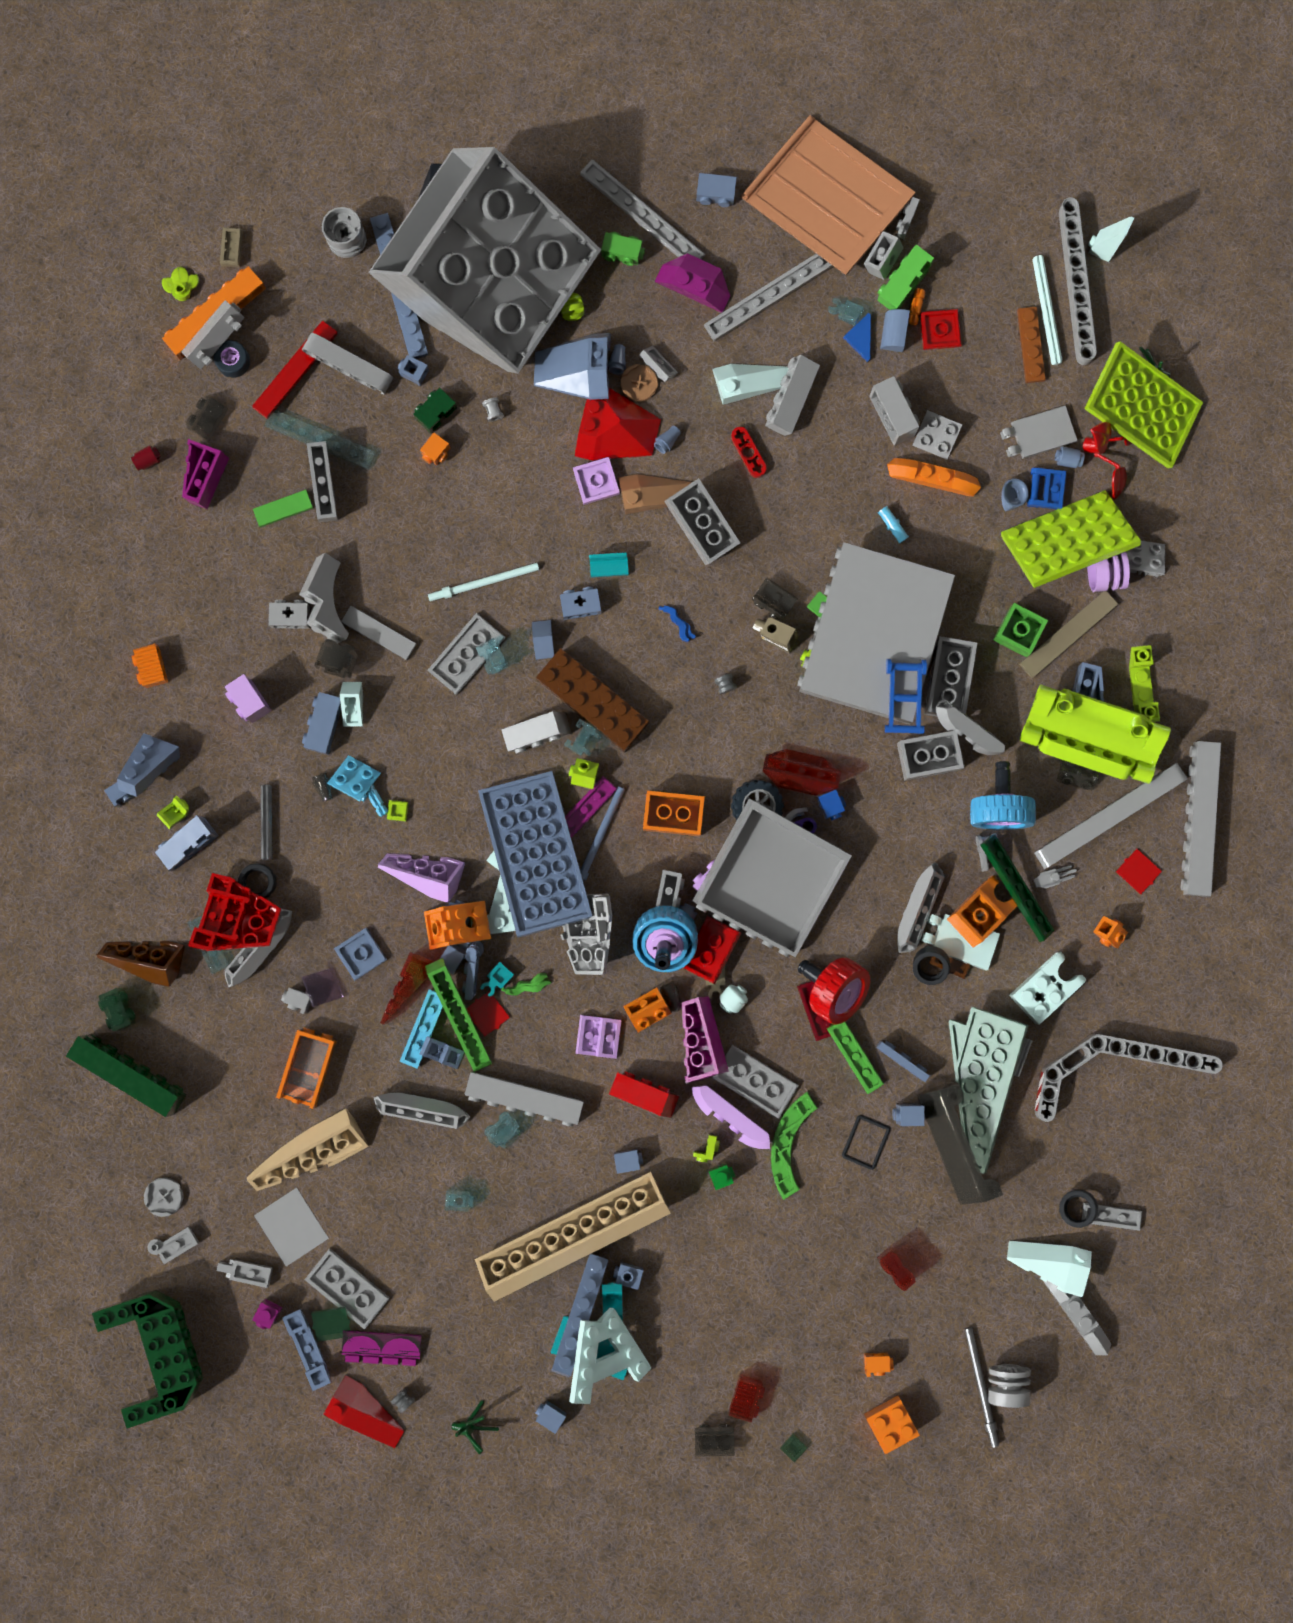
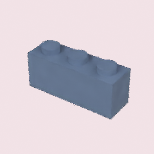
M319 692L318 696H315L312 706L315 708L313 715H309L307 722L309 729L308 733H304L302 744H304L305 749L329 755L341 712L340 697Z

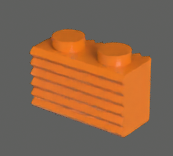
M157 644L133 650L132 661L134 666L138 667L139 673L136 676L140 685L142 684L143 687L150 688L168 683L160 648Z

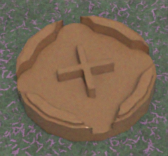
M635 364L623 372L621 389L628 399L635 402H644L655 394L658 387V378L649 366Z

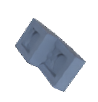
M427 1036L419 1054L458 1069L464 1051Z

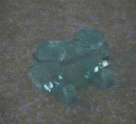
M496 637L476 647L479 656L485 658L486 664L484 666L488 675L498 673L508 667Z
M579 719L576 727L580 728L582 725L583 728L573 745H570L572 741L568 739L564 746L579 756L583 752L590 756L591 752L585 749L586 744L592 735L599 740L601 735L595 732L597 729Z
M503 1112L496 1124L490 1125L485 1129V1135L489 1142L495 1147L500 1145L503 1149L508 1147L506 1143L516 1134L520 1136L522 1132L518 1129L520 1127L518 1122L508 1112Z

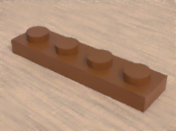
M1037 307L1017 309L1025 382H1044L1045 372Z

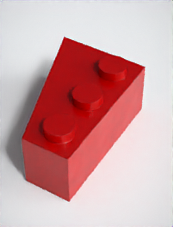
M627 1071L624 1074L617 1072L609 1092L611 1096L659 1116L669 1118L672 1117L679 1099L678 1095L669 1092L670 1089L661 1085L655 1087L652 1085L653 1082L644 1078L641 1081L635 1079V1074Z

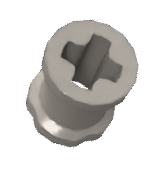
M490 398L482 403L489 416L487 418L488 422L500 420L504 417L498 406V398Z

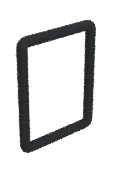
M857 1116L842 1152V1157L870 1170L875 1169L890 1133V1128L865 1116ZM860 1119L886 1129L872 1166L846 1155Z

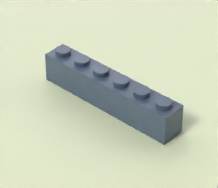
M589 1254L551 1369L554 1373L569 1378L572 1374L575 1364L580 1320L589 1321L608 1259Z

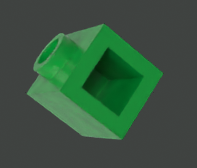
M724 1163L708 1170L715 1190L734 1184L733 1178L736 1176L732 1166L728 1167Z

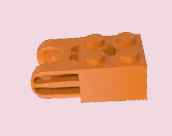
M992 875L981 884L947 918L972 947L982 943L1017 907L1013 898L1007 902H1001L995 897L994 889L999 883L995 875Z

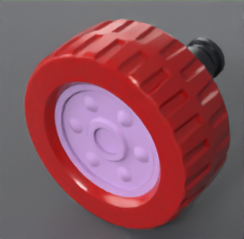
M838 958L824 970L808 960H803L798 966V972L815 983L810 995L812 1011L831 1024L837 1025L847 1021L860 1008L867 996L870 987L869 972L849 958Z

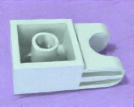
M1061 951L1050 957L1009 995L1035 1024L1040 1025L1086 981L1083 975H1075L1068 981H1063L1059 977L1058 968L1065 960V956ZM1036 993H1039V994L1042 995V996H1041V998H1042L1041 1001H1040V1000H1037V1001L1035 1000V998H1036L1035 994H1036Z

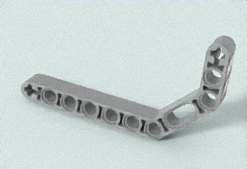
M1091 1034L1042 1069L1035 1105V1115L1042 1121H1052L1056 1115L1061 1080L1100 1052L1212 1074L1221 1071L1223 1067L1222 1061L1216 1056L1106 1035ZM1097 1037L1100 1040V1046L1094 1048L1092 1041ZM1115 1041L1119 1043V1049L1116 1052L1111 1047ZM1133 1045H1136L1138 1047V1053L1136 1055H1133L1131 1053V1047ZM1082 1048L1084 1050V1057L1069 1068H1065L1063 1065L1064 1059ZM1155 1048L1157 1050V1057L1152 1059L1150 1051ZM1172 1052L1176 1054L1174 1062L1169 1060V1055ZM1191 1056H1194L1196 1060L1193 1066H1190L1188 1063ZM1203 1061L1215 1063V1066L1203 1065ZM1053 1068L1056 1075L1053 1079H1049L1047 1073ZM1047 1088L1052 1090L1050 1098L1044 1096V1091ZM1042 1101L1051 1102V1105H1046ZM1046 1109L1049 1111V1114H1046L1044 1117L1041 1111Z

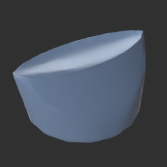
M1008 479L1004 483L1001 498L1005 511L1016 509L1027 501L1028 489L1023 481Z

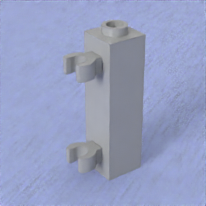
M225 300L181 351L183 355L200 369L205 364L208 366L212 361L211 357L234 330L238 331L242 326L240 323L245 318L240 313L242 309L234 302L230 305Z

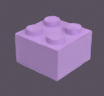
M245 674L225 686L228 691L225 695L231 703L233 702L237 705L236 711L245 721L248 720L254 723L272 711L253 681Z

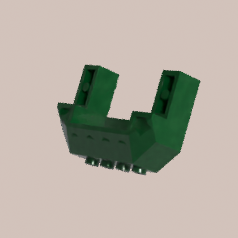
M153 1290L100 1308L92 1313L97 1332L136 1320L158 1392L156 1395L129 1403L121 1409L126 1429L182 1411L191 1403L203 1380V1376L180 1302L157 1290Z

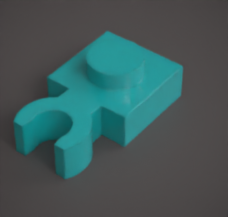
M499 962L487 975L490 981L483 983L480 989L483 990L486 986H489L491 992L488 996L491 997L495 993L496 986L502 989L514 974Z

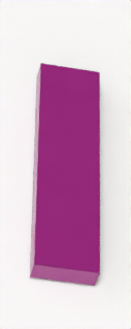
M604 776L565 816L571 838L617 790Z

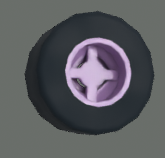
M225 341L213 356L215 365L226 377H240L247 372L250 366L249 354L243 345L237 341Z

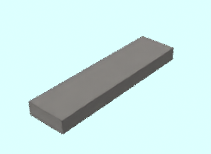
M350 606L341 621L343 624L405 660H408L417 645Z

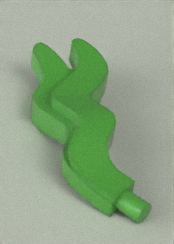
M539 973L531 981H519L514 987H503L502 991L514 996L524 991L539 992L544 986L550 985L551 981L545 979L548 977L546 973Z

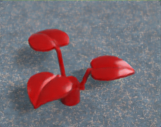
M1102 422L1090 429L1093 437L1085 438L1083 451L1094 453V457H1099L1116 467L1112 475V500H1115L1122 493L1126 485V468L1120 467L1118 463L1101 454L1106 451L1110 441L1124 440L1126 446L1132 443L1123 436L1110 438L1112 432L1111 424L1109 422Z

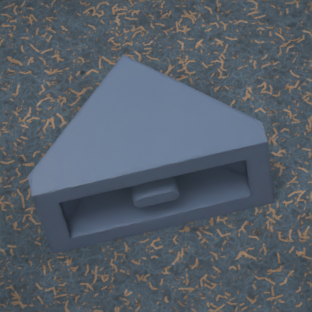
M551 620L532 622L536 660L553 658L554 646Z

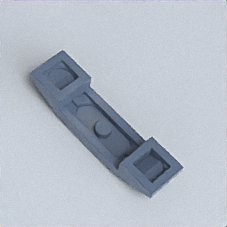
M299 1309L282 1317L289 1336H292L306 1369L305 1374L312 1391L331 1383L325 1360L302 1310Z

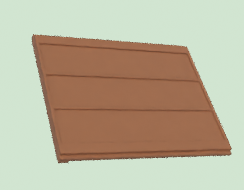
M810 115L744 191L741 198L843 274L847 275L880 237L881 233L886 230L908 204L915 191Z

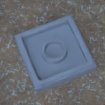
M367 927L334 948L354 981L387 960Z

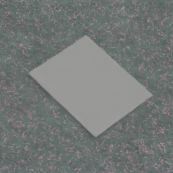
M297 1188L254 1215L285 1266H288L329 1239Z

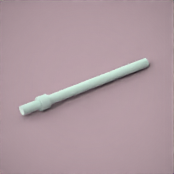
M537 563L451 588L449 586L444 587L441 591L428 594L429 601L451 598L454 594L537 571L539 567Z

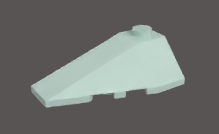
M1128 217L1101 229L1097 236L1093 235L1088 244L1091 247L1089 253L1109 262L1125 238L1134 218Z
M728 364L712 370L722 404L724 405L780 389L781 380L787 374L789 368L787 366Z
M1009 1241L1007 1260L1026 1271L1041 1276L1040 1279L1045 1282L1047 1280L1058 1286L1057 1289L1062 1292L1082 1297L1091 1269L1092 1252L1073 1246Z

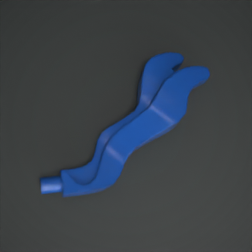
M659 606V610L669 613L671 621L679 627V635L682 641L689 642V638L696 639V636L691 633L690 625L678 616L676 609L669 606Z

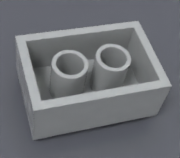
M893 376L874 385L869 397L893 445L896 446L915 437L920 421L916 414L913 415L910 409L911 403L907 397H904L900 381H896Z
M955 731L901 740L897 743L904 781L959 771L964 768L958 735Z

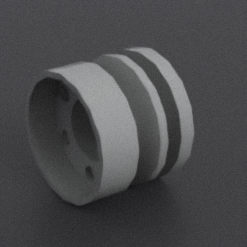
M338 207L330 210L324 216L322 232L331 251L343 258H351L360 254L366 245L367 239L357 213L350 208Z
M1001 1364L989 1367V1373L993 1375L989 1377V1382L998 1385L988 1389V1402L990 1404L1012 1408L1030 1405L1031 1391L1022 1387L1031 1384V1380L1026 1378L1031 1376L1029 1368L1015 1364Z

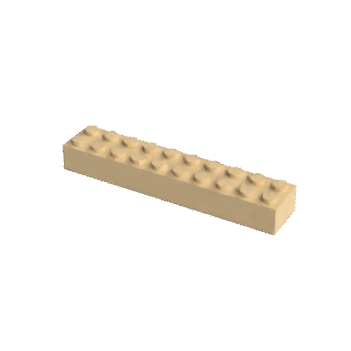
M649 1172L475 1259L485 1290L495 1302L671 1213L655 1178Z

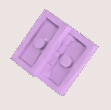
M580 1015L576 1054L617 1059L621 1020Z

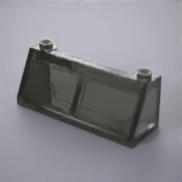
M949 1081L916 1094L919 1104L924 1106L925 1119L959 1204L982 1203L1002 1196L1003 1193L997 1181L993 1179L983 1180L954 1106L960 1104L963 1099L959 1083Z

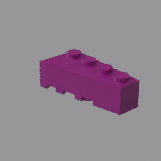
M709 996L682 1002L683 1028L685 1029V1039H683L686 1047L684 1064L687 1070L685 1083L729 1072Z

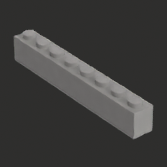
M1197 741L1193 743L1189 750V755L1192 757V765H1189L1188 768L1191 784L1187 786V795H1190L1189 803L1186 804V814L1189 815L1188 822H1185L1184 831L1187 833V841H1184L1183 851L1186 852V860L1182 862V871H1185L1184 879L1181 880L1183 895L1211 896L1221 743Z

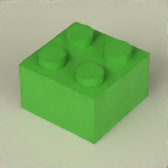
M1013 603L1007 611L993 641L1027 658L1032 653L1048 620Z

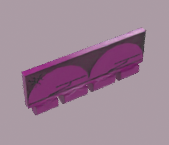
M343 1331L342 1355H345V1362L359 1363L360 1356H363V1363L379 1364V1357H383L382 1364L398 1365L399 1358H402V1365L416 1366V1359H420L421 1335Z

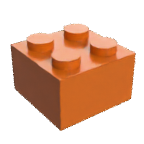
M899 1396L864 1414L884 1454L920 1436Z

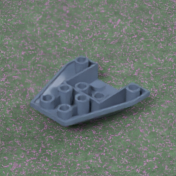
M611 333L590 334L535 352L534 386L590 400L609 399L607 366L608 351H610Z

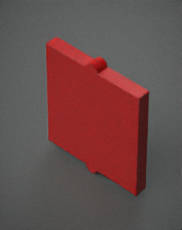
M1138 849L1128 858H1125V862L1116 870V873L1140 895L1149 885H1153L1155 878L1162 872Z
M490 991L481 998L475 999V1002L467 1008L472 1021L484 1037L494 1029H499V1026L510 1018L496 998L488 996Z

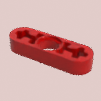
M736 427L732 431L731 440L750 475L754 478H760L766 472V464L748 431L744 427ZM737 432H739L740 434H745L743 436V440L746 444H744L741 448L739 447V445H742L741 440L739 438H735ZM744 449H753L754 455L752 457L744 456ZM757 457L758 459L755 462L758 467L762 466L761 473L754 472L755 466L753 462L750 464L748 462L753 461Z

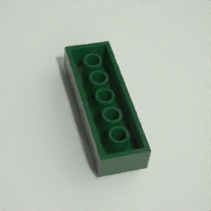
M86 1034L76 1038L66 1055L67 1058L162 1116L175 1115L187 1095L183 1093L184 1089L177 1084L170 1085L166 1082L167 1078L160 1074L155 1076L150 1072L151 1069L144 1064L137 1065L133 1062L135 1060L133 1057L127 1054H119L115 1046L111 1044L106 1046L101 1043L102 1039L97 1035L91 1034L90 1036Z

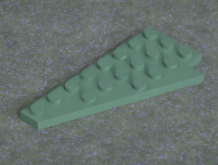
M973 1006L971 1007L967 1024L950 1019L949 1029L966 1167L985 1174L987 1173L1028 1025Z

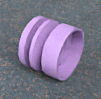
M1126 551L1087 567L1091 591H1107L1109 585L1112 590H1117L1118 587L1120 589L1128 588L1130 568Z

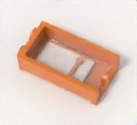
M304 1027L303 1030H297L276 1098H285L293 1103L310 1106L309 1108L314 1109L317 1106L337 1041L333 1040L332 1035L322 1033L321 1036L314 1034L315 1030Z

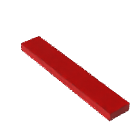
M324 321L312 332L330 342L338 334L335 329ZM306 341L252 405V408L268 419L317 360L302 351Z

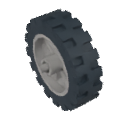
M763 780L744 782L741 787L736 789L735 795L733 794L731 809L736 821L744 809L745 801L750 799L748 796L754 792L755 800L753 801L780 816L783 814V797L779 790L769 782ZM759 792H763L766 795L759 801ZM768 798L770 799V806L763 804Z

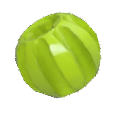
M573 292L561 309L562 317L565 320L576 321L584 315L582 298L577 293Z

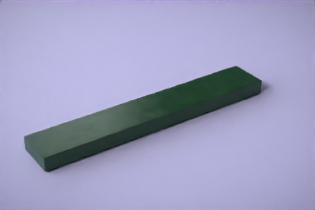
M996 834L989 836L980 844L981 848L1039 942L1045 941L1055 930Z

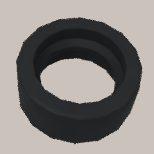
M258 863L245 867L239 874L238 883L245 887L250 873L262 871L267 875L269 883L265 891L255 894L265 899L270 897L277 885L273 870L268 866Z
M927 946L916 953L913 960V973L920 982L926 985H936L942 983L949 974L950 959L941 948ZM928 956L939 958L942 961L943 969L936 975L926 974L920 968L921 960Z
M1074 1190L1062 1197L1059 1204V1212L1062 1219L1068 1225L1082 1228L1090 1225L1096 1219L1098 1204L1091 1193L1085 1190ZM1074 1197H1082L1090 1205L1089 1216L1084 1220L1073 1219L1067 1211V1205Z

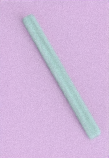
M1039 255L1033 258V265L1051 364L1058 365L1062 362L1044 257Z

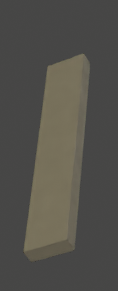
M1107 591L1102 592L1019 665L1033 678L1117 606L1118 603Z

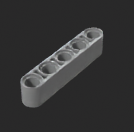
M310 333L302 348V351L373 390L381 391L383 395L393 380L389 373L315 333Z

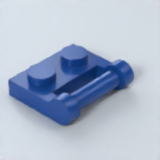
M1031 468L1032 483L1027 506L1056 510L1062 509L1066 471ZM1040 476H1045L1043 500H1037Z

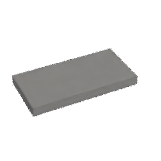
M476 613L427 671L457 695L506 637Z
M732 1045L725 1055L729 1072L713 1076L712 1078L779 1119L799 1085Z
M329 1248L304 1279L363 1329L369 1325L390 1298L331 1248Z

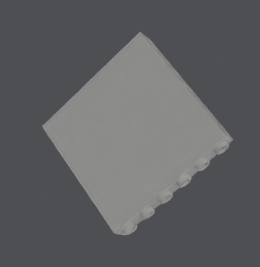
M749 799L693 901L697 904L696 908L705 913L707 910L713 912V917L723 922L725 919L730 922L729 926L738 931L740 928L746 930L747 936L755 940L759 937L763 940L762 944L771 949L773 946L779 948L778 952L786 957H789V955L796 957L852 856Z

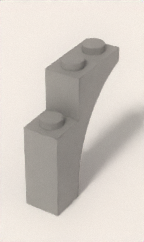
M323 553L316 557L299 595L306 602L315 605L306 624L312 627L313 631L325 635L329 641L338 644L346 640L349 635L337 615L333 598L334 580L341 563L327 553Z

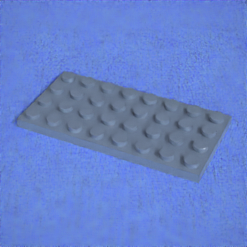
M550 771L478 790L517 938L593 917L553 772Z

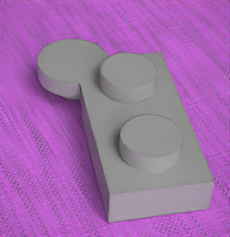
M912 197L911 202L904 207L903 213L906 215L903 220H899L896 227L898 231L896 237L904 240L920 199Z
M189 1226L164 1242L159 1239L151 1240L148 1243V1251L153 1255L159 1254L163 1264H166L199 1244V1241Z

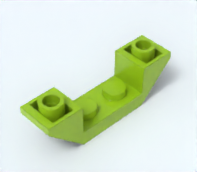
M1151 645L1131 647L1129 672L1134 710L1136 713L1146 715L1149 721L1159 722L1158 702L1153 700L1150 666L1153 665Z

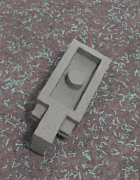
M230 1259L229 1263L220 1261L216 1271L227 1273L226 1277L230 1278L229 1280L268 1288L273 1267Z

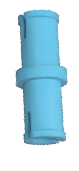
M888 506L878 512L887 525V530L892 532L899 544L909 537L900 525V520L895 518Z

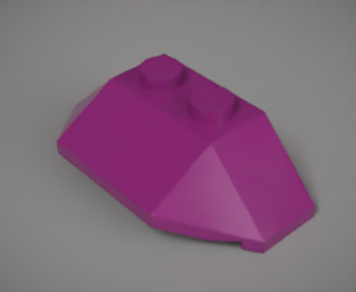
M688 253L663 264L655 280L656 283L723 313L730 298L722 269Z

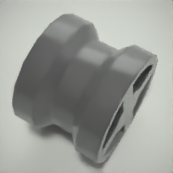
M732 673L714 680L719 686L720 695L737 688V685L733 683Z
M404 1388L390 1402L398 1407V1412L401 1414L415 1399L407 1394L406 1388Z

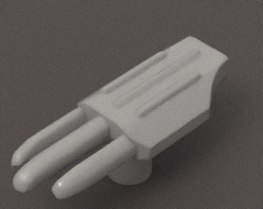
M1072 866L1052 869L1040 873L1033 880L1036 888H1049L1074 878L1075 875L1060 879V877L1074 873L1077 870L1073 869L1058 874V872L1070 869Z

